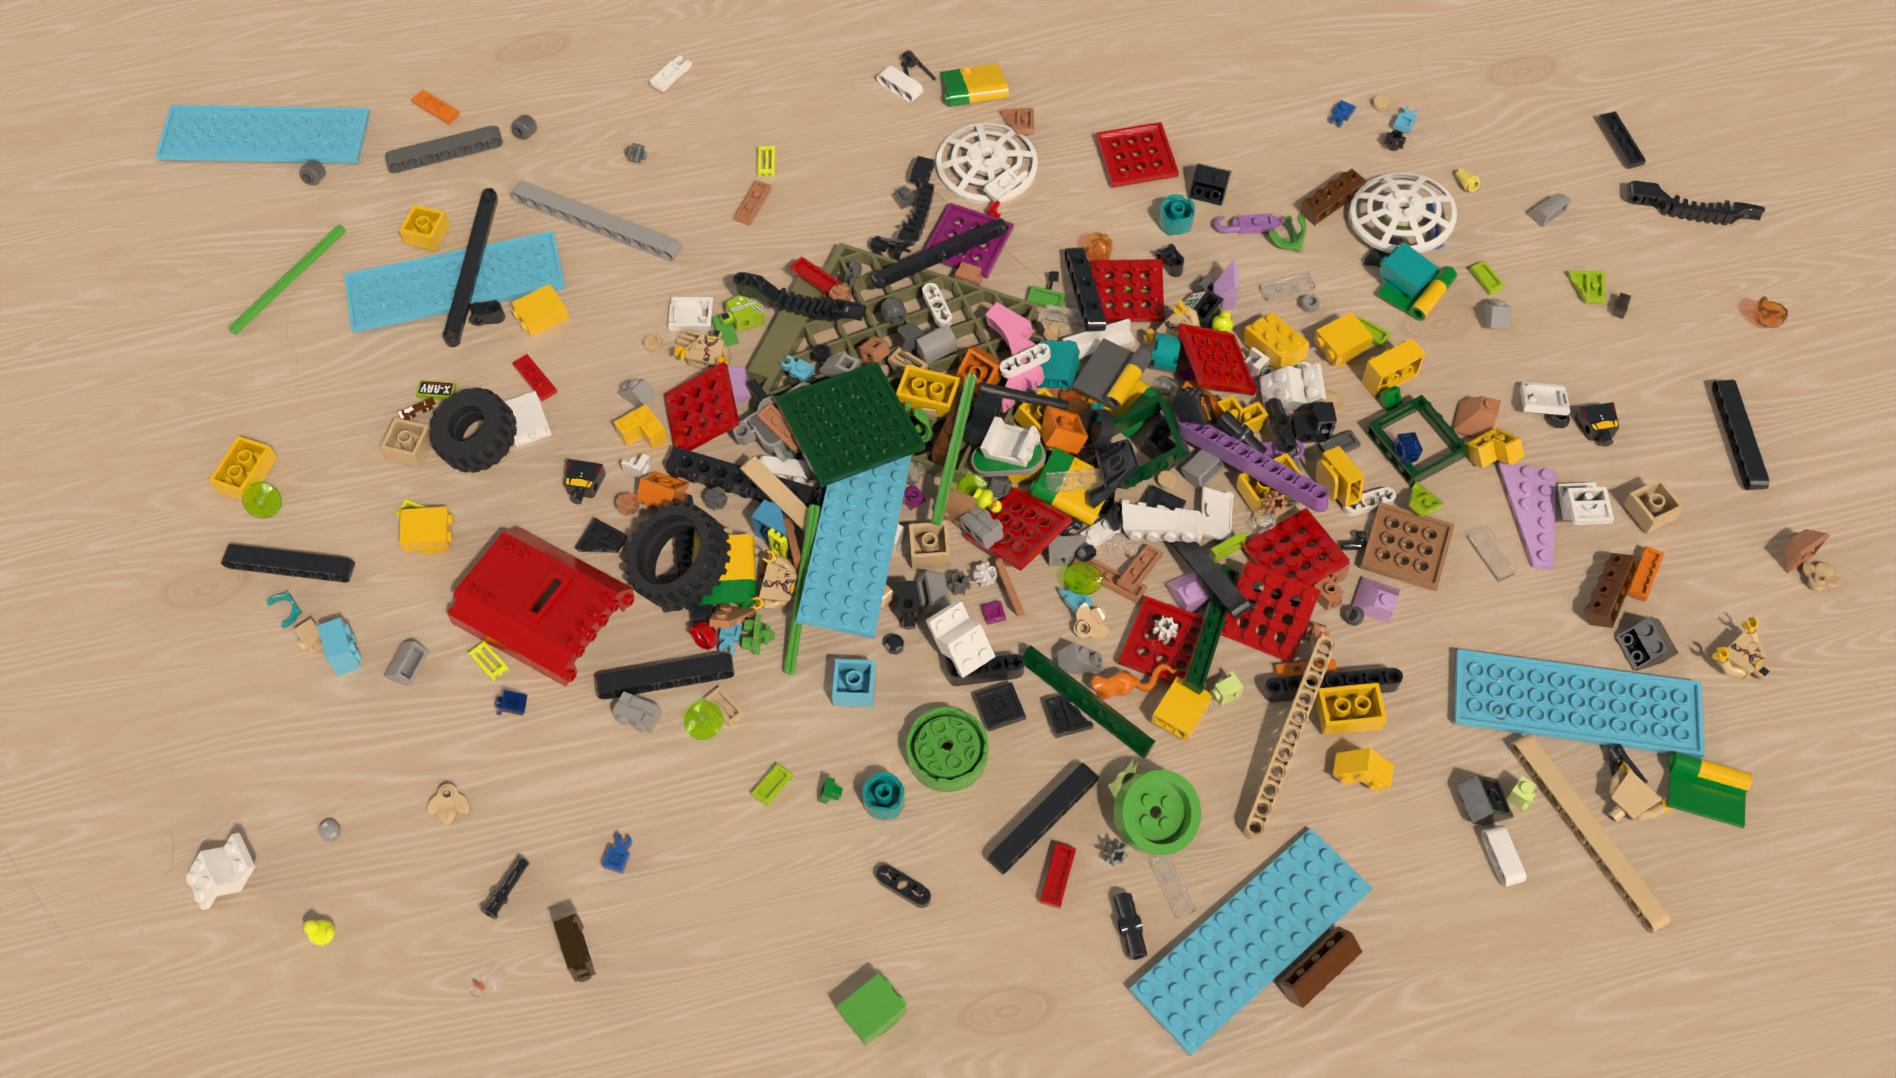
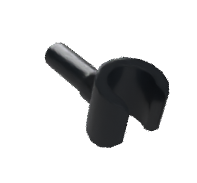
M1051 271L1049 273L1047 289L1051 290L1053 282H1059V271Z

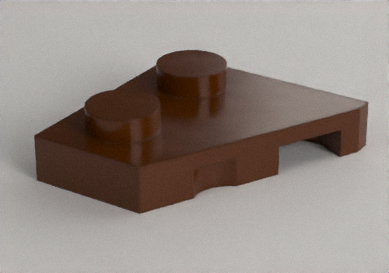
M433 397L399 411L398 414L401 419L410 420L417 417L415 413L421 410L423 413L434 409L433 405L436 403Z

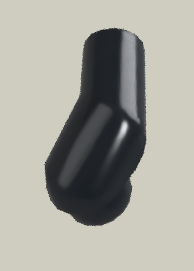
M1072 518V523L1059 535L1068 536L1071 529L1074 528L1078 531L1082 528L1083 523L1078 518Z
M1358 531L1352 541H1342V550H1360L1367 542V533L1365 531Z

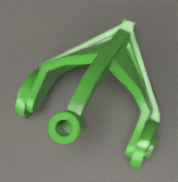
M1301 213L1297 215L1301 226V231L1298 234L1292 223V217L1287 216L1285 218V223L1289 225L1294 237L1281 238L1275 229L1269 230V235L1276 245L1284 249L1297 250L1299 253L1303 251L1302 247L1307 225Z
M905 402L904 409L906 412L913 414L919 421V424L915 426L918 433L926 432L924 435H920L923 442L933 440L935 435L926 412L921 408L915 410L911 407L910 402Z

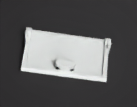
M1206 487L1202 488L1201 514L1206 521L1203 536L1221 540V543L1231 538L1233 493H1224Z

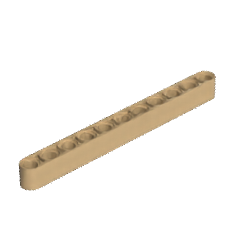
M753 455L740 467V470L772 502L778 504L781 511L805 533L809 508ZM885 585L882 599V610L896 597V594L887 585Z
M1322 636L1318 639L1309 658L1244 826V835L1249 840H1258L1266 829L1335 649V642L1329 636ZM1320 645H1326L1329 650H1322ZM1313 662L1320 663L1322 668H1316ZM1306 680H1312L1315 686L1308 685ZM1299 698H1306L1308 700V704L1301 703ZM1292 716H1299L1301 718V722L1294 721ZM1291 733L1295 740L1287 739L1285 734ZM1278 752H1285L1288 758H1281ZM1271 770H1278L1281 776H1273ZM1264 788H1270L1273 791V795H1267L1264 792ZM1257 807L1265 808L1266 814L1258 813ZM1249 826H1257L1259 833L1251 832Z
M1526 734L1510 743V750L1643 928L1649 933H1654L1669 924L1671 920L1667 911L1535 738L1530 734Z

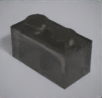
M1620 292L1612 316L1624 318L1631 295Z

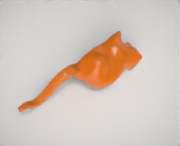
M1167 664L1158 665L1152 674L1150 682L1147 684L1140 683L1139 679L1129 671L1122 670L1118 674L1106 678L1096 675L1089 682L1088 686L1097 692L1100 699L1106 700L1115 695H1127L1132 692L1134 687L1143 692H1148L1155 687L1159 673L1162 670H1168L1171 674L1178 673V670H1173Z

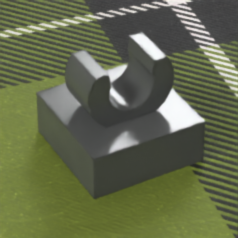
M902 186L898 188L897 192L893 193V198L900 209L916 203V198L909 187Z
M1209 273L1201 277L1191 289L1194 292L1207 291L1208 287L1212 291L1214 284L1211 281L1215 277Z
M993 476L988 489L993 492V497L1003 499L1009 493L1012 482L1001 476Z

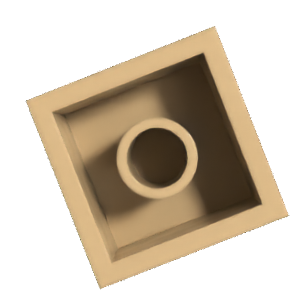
M395 417L380 446L385 459L420 468L431 446L430 426Z
M1662 478L1631 492L1623 504L1646 534L1678 519L1685 508Z
M942 522L940 526L932 523L909 524L912 569L951 566L948 522Z

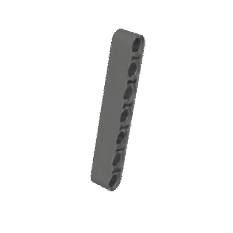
M491 125L390 150L385 154V160L389 172L400 173L495 149L502 146L503 139L499 127Z

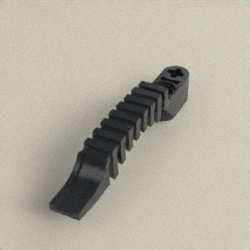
M918 155L910 176V183H913L917 188L918 197L916 201H918V206L915 209L916 213L913 212L912 214L913 219L908 218L909 224L904 222L902 224L903 229H901L897 239L906 240L907 243H896L894 251L895 260L899 261L902 252L906 248L915 246V243L919 242L920 235H922L934 196L935 185L929 183L935 165L934 159Z
M1631 181L1627 184V202L1636 205L1659 207L1661 215L1666 216L1668 212L1672 218L1678 216L1679 219L1687 218L1688 221L1694 219L1696 222L1705 221L1708 224L1713 222L1716 225L1718 223L1727 225L1733 224L1740 219L1760 221V217L1765 212V207L1741 202H1734V211H1732L1729 200H1725L1723 207L1722 202H1717L1715 209L1713 203H1709L1708 207L1705 208V203L1701 202L1700 206L1697 207V201H1692L1691 206H1689L1688 199L1684 198L1682 204H1680V195H1675L1674 198H1671L1657 183Z
M738 272L733 276V282L739 295L767 301L770 308H775L776 306L780 311L794 312L795 315L802 314L803 317L811 316L813 319L817 317L819 320L827 319L828 322H832V320L837 322L842 318L862 321V316L865 310H867L866 305L843 299H836L837 307L830 296H828L827 301L826 298L821 297L820 302L817 297H814L812 302L810 296H806L804 300L801 294H798L796 298L795 293L790 291L788 296L786 288L778 290L761 275Z
M687 495V503L689 505L691 503L694 504L692 495ZM694 528L684 530L675 535L679 578L691 567L692 559L689 555H692L690 547L694 545L692 541L694 539ZM693 603V625L702 621L709 623L714 613V605H697Z

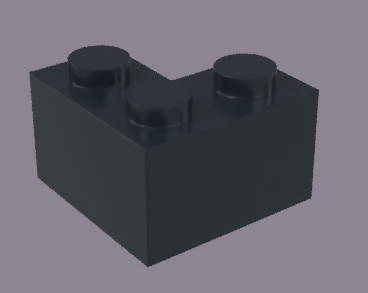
M983 391L978 397L974 398L972 402L974 410L969 422H966L963 441L981 447L994 417H1000L1003 398Z
M1333 402L1314 403L1311 414L1293 415L1291 423L1295 439L1301 443L1323 442L1332 438L1337 423Z
M1165 417L1141 439L1140 451L1152 460L1177 447ZM1177 463L1169 466L1166 471H1170Z

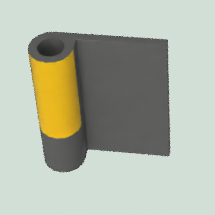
M1103 338L1072 385V388L1112 408L1120 409L1152 360L1151 352L1146 348H1138L1134 353Z

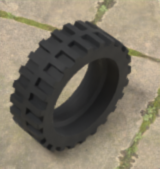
M680 501L679 505L671 502L667 508L662 505L658 507V512H650L647 515L648 519L645 522L641 520L638 524L640 528L637 532L633 531L631 535L633 538L631 544L627 543L626 547L629 552L628 555L624 556V562L628 566L624 570L625 574L630 576L627 578V581L633 586L635 592L663 609L670 610L671 608L674 611H680L681 606L687 610L692 608L693 603L699 605L703 602L702 598L704 596L710 597L713 594L711 590L715 585L719 587L721 581H719L722 574L726 575L727 573L725 565L730 563L731 557L727 555V551L731 550V544L726 542L729 539V535L724 531V526L695 504L691 503L689 505L683 501ZM696 528L699 532L700 545L692 566L677 580L668 584H658L656 564L663 547L676 534L687 529Z

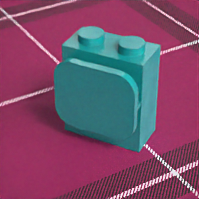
M1404 242L1400 247L1396 246L1389 257H1384L1380 263L1381 268L1378 273L1382 275V281L1397 293H1406L1413 298L1434 277L1438 267Z
M1070 340L1041 341L1040 344L1043 343L1049 346L1051 357L1048 361L1039 365L1043 369L1044 380L1037 388L1073 389L1072 385L1077 379L1080 366V350L1077 343Z

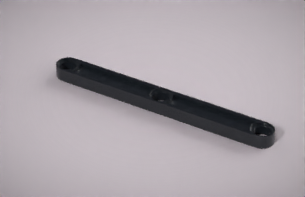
M1003 218L992 221L876 272L871 277V282L875 288L882 289L1004 235L1009 230V225Z

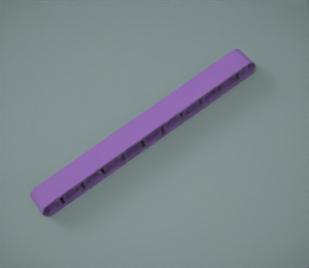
M1162 410L1160 411V421L1165 417ZM1174 412L1186 441L1313 511L1323 512L1327 510L1329 491L1324 486L1211 425H1200Z

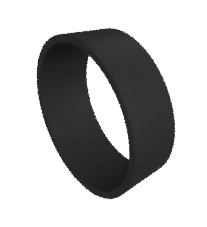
M1092 409L1088 411L1082 420L1088 435L1084 445L1097 449L1105 448L1113 436V416L1110 411L1105 409ZM1099 414L1101 418V431L1097 440L1092 443L1091 427L1094 419Z

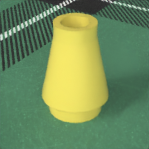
M1464 168L1457 171L1456 176L1466 191L1474 192L1479 188L1480 181L1477 176L1466 171Z

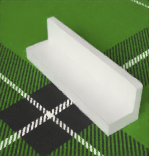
M1130 319L1106 325L1105 331L1083 332L1062 339V341L1070 340L1077 343L1080 350V362L1091 358L1103 338L1124 348L1135 345V339L1130 331Z

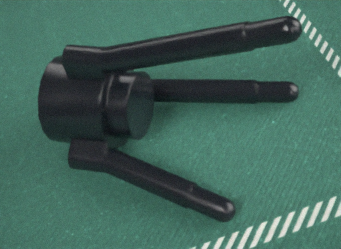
M907 50L902 54L903 62L901 65L906 75L909 76L907 67L913 68L918 64L933 80H936V77L919 61L911 50Z
M875 236L870 243V248L874 250L873 253L884 256L881 253L886 252L888 247L895 249V245L888 242L906 244L907 241ZM905 249L903 252L911 253V250Z
M1621 744L1608 749L1607 754L1609 757L1605 760L1609 765L1612 777L1616 773L1614 763L1617 766H1621L1623 762H1627L1634 773L1645 784L1648 782L1629 758Z

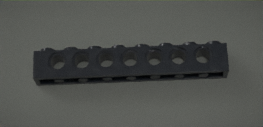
M675 446L665 464L667 473L674 478H683L691 483L703 484L708 488H716L718 486L725 489V493H734L742 498L757 500L759 503H762L764 499L770 503L772 502L759 488H754L756 485L740 470L741 465ZM776 476L808 508L812 505L815 499L814 487Z

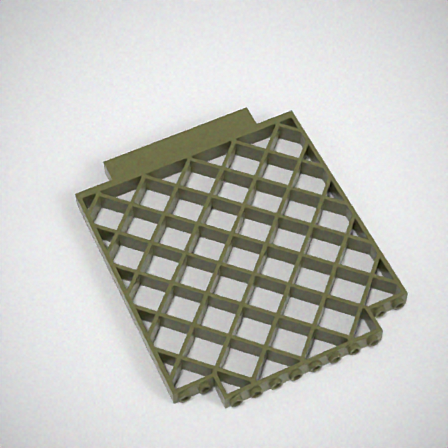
M839 243L827 268L817 267L834 278L841 271L845 278V274L849 272V264L853 260L859 262L860 265L872 266L875 272L857 278L855 285L850 286V280L842 283V285L844 284L850 288L848 292L853 294L857 303L866 305L867 310H865L862 317H865L870 328L848 336L842 324L854 321V319L842 318L837 322L834 320L828 322L827 319L813 321L811 316L803 317L802 314L795 315L794 312L780 311L748 370L749 380L756 379L763 386L762 388L767 395L771 393L772 396H779L792 389L791 385L777 389L786 372L781 368V362L789 364L786 360L787 355L792 356L795 362L799 359L809 364L816 362L813 357V348L817 346L814 334L836 327L841 339L826 344L830 347L831 356L847 351L850 356L859 359L854 348L863 345L873 336L884 340L883 337L897 333L899 326L912 322L920 325L934 320L928 306L926 309L906 315L903 322L895 325L886 322L877 326L871 315L881 311L882 303L889 297L900 298L903 303L922 297L925 302L923 286L927 283L936 284L939 290L946 289L952 291L956 298L945 301L950 312L954 313L963 310L967 317V322L950 327L955 339L975 333L981 345L976 347H980L998 358L997 352L1006 350L1009 346L1003 337L989 342L983 329L990 327L987 323L986 315L976 318L970 306L982 302L994 305L997 302L1020 316L1028 315L1027 320L1031 322L1032 331L1033 322H1037L1040 312L1037 311L1038 304L927 269L907 277L912 279L915 285L896 292L893 291L891 285L886 286L883 289L887 295L865 302L860 291L874 287L871 277L876 272L901 261ZM798 277L791 290L795 293L796 298L798 294L803 295L804 300L806 296H810L812 302L814 297H817L819 302L821 297L826 298V301L828 299L827 295ZM933 304L932 306L934 308H940L942 304ZM1032 333L1028 340L1038 345L1041 341H1045V337ZM806 337L812 349L795 355L803 338ZM903 345L889 349L890 353L878 362L880 366L888 364L894 376L887 379L894 390L898 389L904 373H901L900 369L888 363V358L898 347L902 348ZM957 347V350L952 352L951 356L928 364L927 370L942 373L960 367L968 350L960 352ZM917 348L909 350L907 352L914 355L917 353ZM862 359L860 360V367L868 365ZM818 362V363H819L820 367H822L825 362ZM823 373L815 376L818 382L831 378ZM1002 376L1001 382L1005 387L1009 378ZM960 384V392L963 391V387H964V386H962L961 384ZM757 399L753 404L754 413L758 411ZM1015 401L1014 405L1009 408L1004 419L1005 424L1014 425V414L1022 405V402ZM938 418L936 421H930L933 434L942 430L946 419ZM935 438L928 441L932 450L936 443ZM962 441L959 454L963 452L965 454L958 469L954 471L952 482L960 484L962 478L965 479L968 473L967 466L969 463L972 464V454L978 446ZM932 451L918 456L912 455L909 468L942 478L944 466L932 463Z

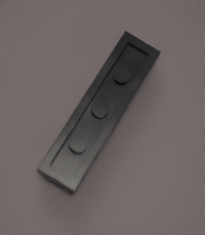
M1617 112L1601 114L1598 120L1628 169L1643 166L1646 159Z

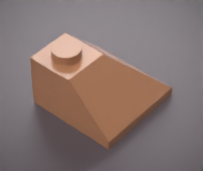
M1485 396L1460 401L1453 426L1455 433L1475 439L1492 430L1497 419L1501 401Z
M1804 529L1800 533L1794 532L1787 539L1789 542L1784 547L1785 572L1788 574L1813 557L1830 535L1809 529Z

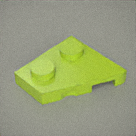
M1569 271V279L1585 303L1605 304V271Z
M1416 481L1411 488L1409 506L1417 515L1425 517L1441 510L1445 503Z

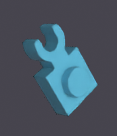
M1407 105L1404 113L1400 112L1393 128L1409 134L1415 123L1418 109L1415 108L1414 112H1410Z
M789 355L786 356L789 364L781 362L783 370L789 371L790 376L797 377L802 382L807 381L815 372V366L802 359L795 362L794 358Z
M1067 583L1068 590L1059 588V595L1065 598V604L1075 613L1084 603L1089 607L1092 606V600L1081 589L1075 591L1071 583Z
M742 623L736 624L729 629L721 628L719 640L722 642L719 646L720 654L723 653L725 648H730V654L734 655L735 648L733 643L739 644L743 629Z

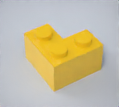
M1231 395L1218 401L1216 404L1215 415L1217 418L1228 410L1240 423L1246 424L1253 433L1266 427L1268 413L1259 401L1242 408L1235 397Z
M646 404L614 421L617 434L626 446L643 438L653 450L668 441L665 428Z
M1498 427L1466 443L1470 462L1481 468L1489 466L1496 460L1512 465L1525 457L1521 438Z
M1372 748L1336 753L1333 776L1346 785L1363 782L1373 791H1382V789L1391 788L1394 765Z

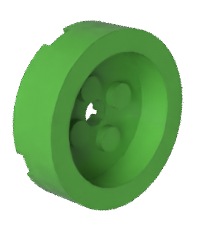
M941 707L930 710L914 722L907 736L906 749L909 768L920 783L932 790L955 792L965 789L976 782L986 768L988 761V737L980 721L969 712L967 714L954 707ZM950 742L953 745L950 751L944 750L942 748L943 743Z
M1168 770L1139 772L1123 784L1118 791L1114 803L1115 825L1127 844L1141 853L1152 855L1174 854L1184 849L1197 834L1201 822L1200 800L1190 782L1175 772ZM1154 806L1160 812L1156 818L1150 815V810Z

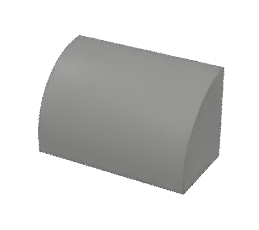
M1555 194L1531 210L1527 215L1543 228L1567 211L1571 199L1564 194Z
M947 324L917 339V354L925 363L930 364L956 351L957 342L949 325Z
M1202 449L1181 469L1188 482L1198 490H1202L1225 468L1223 460Z
M925 571L916 579L922 614L935 615L951 604L945 574Z
M415 641L402 642L384 677L402 685H411L429 651Z

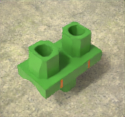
M756 614L755 619H746L744 621V632L753 633V637L743 636L742 648L753 650L754 655H760L761 640H763V645H768L769 641L775 639V633L770 630L769 625H765L763 630L762 615Z

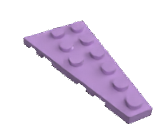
M1498 462L1497 467L1501 471L1503 485L1506 486L1508 491V499L1516 522L1518 521L1519 531L1521 537L1524 538L1532 568L1552 571L1554 567L1556 470L1520 464L1508 465Z

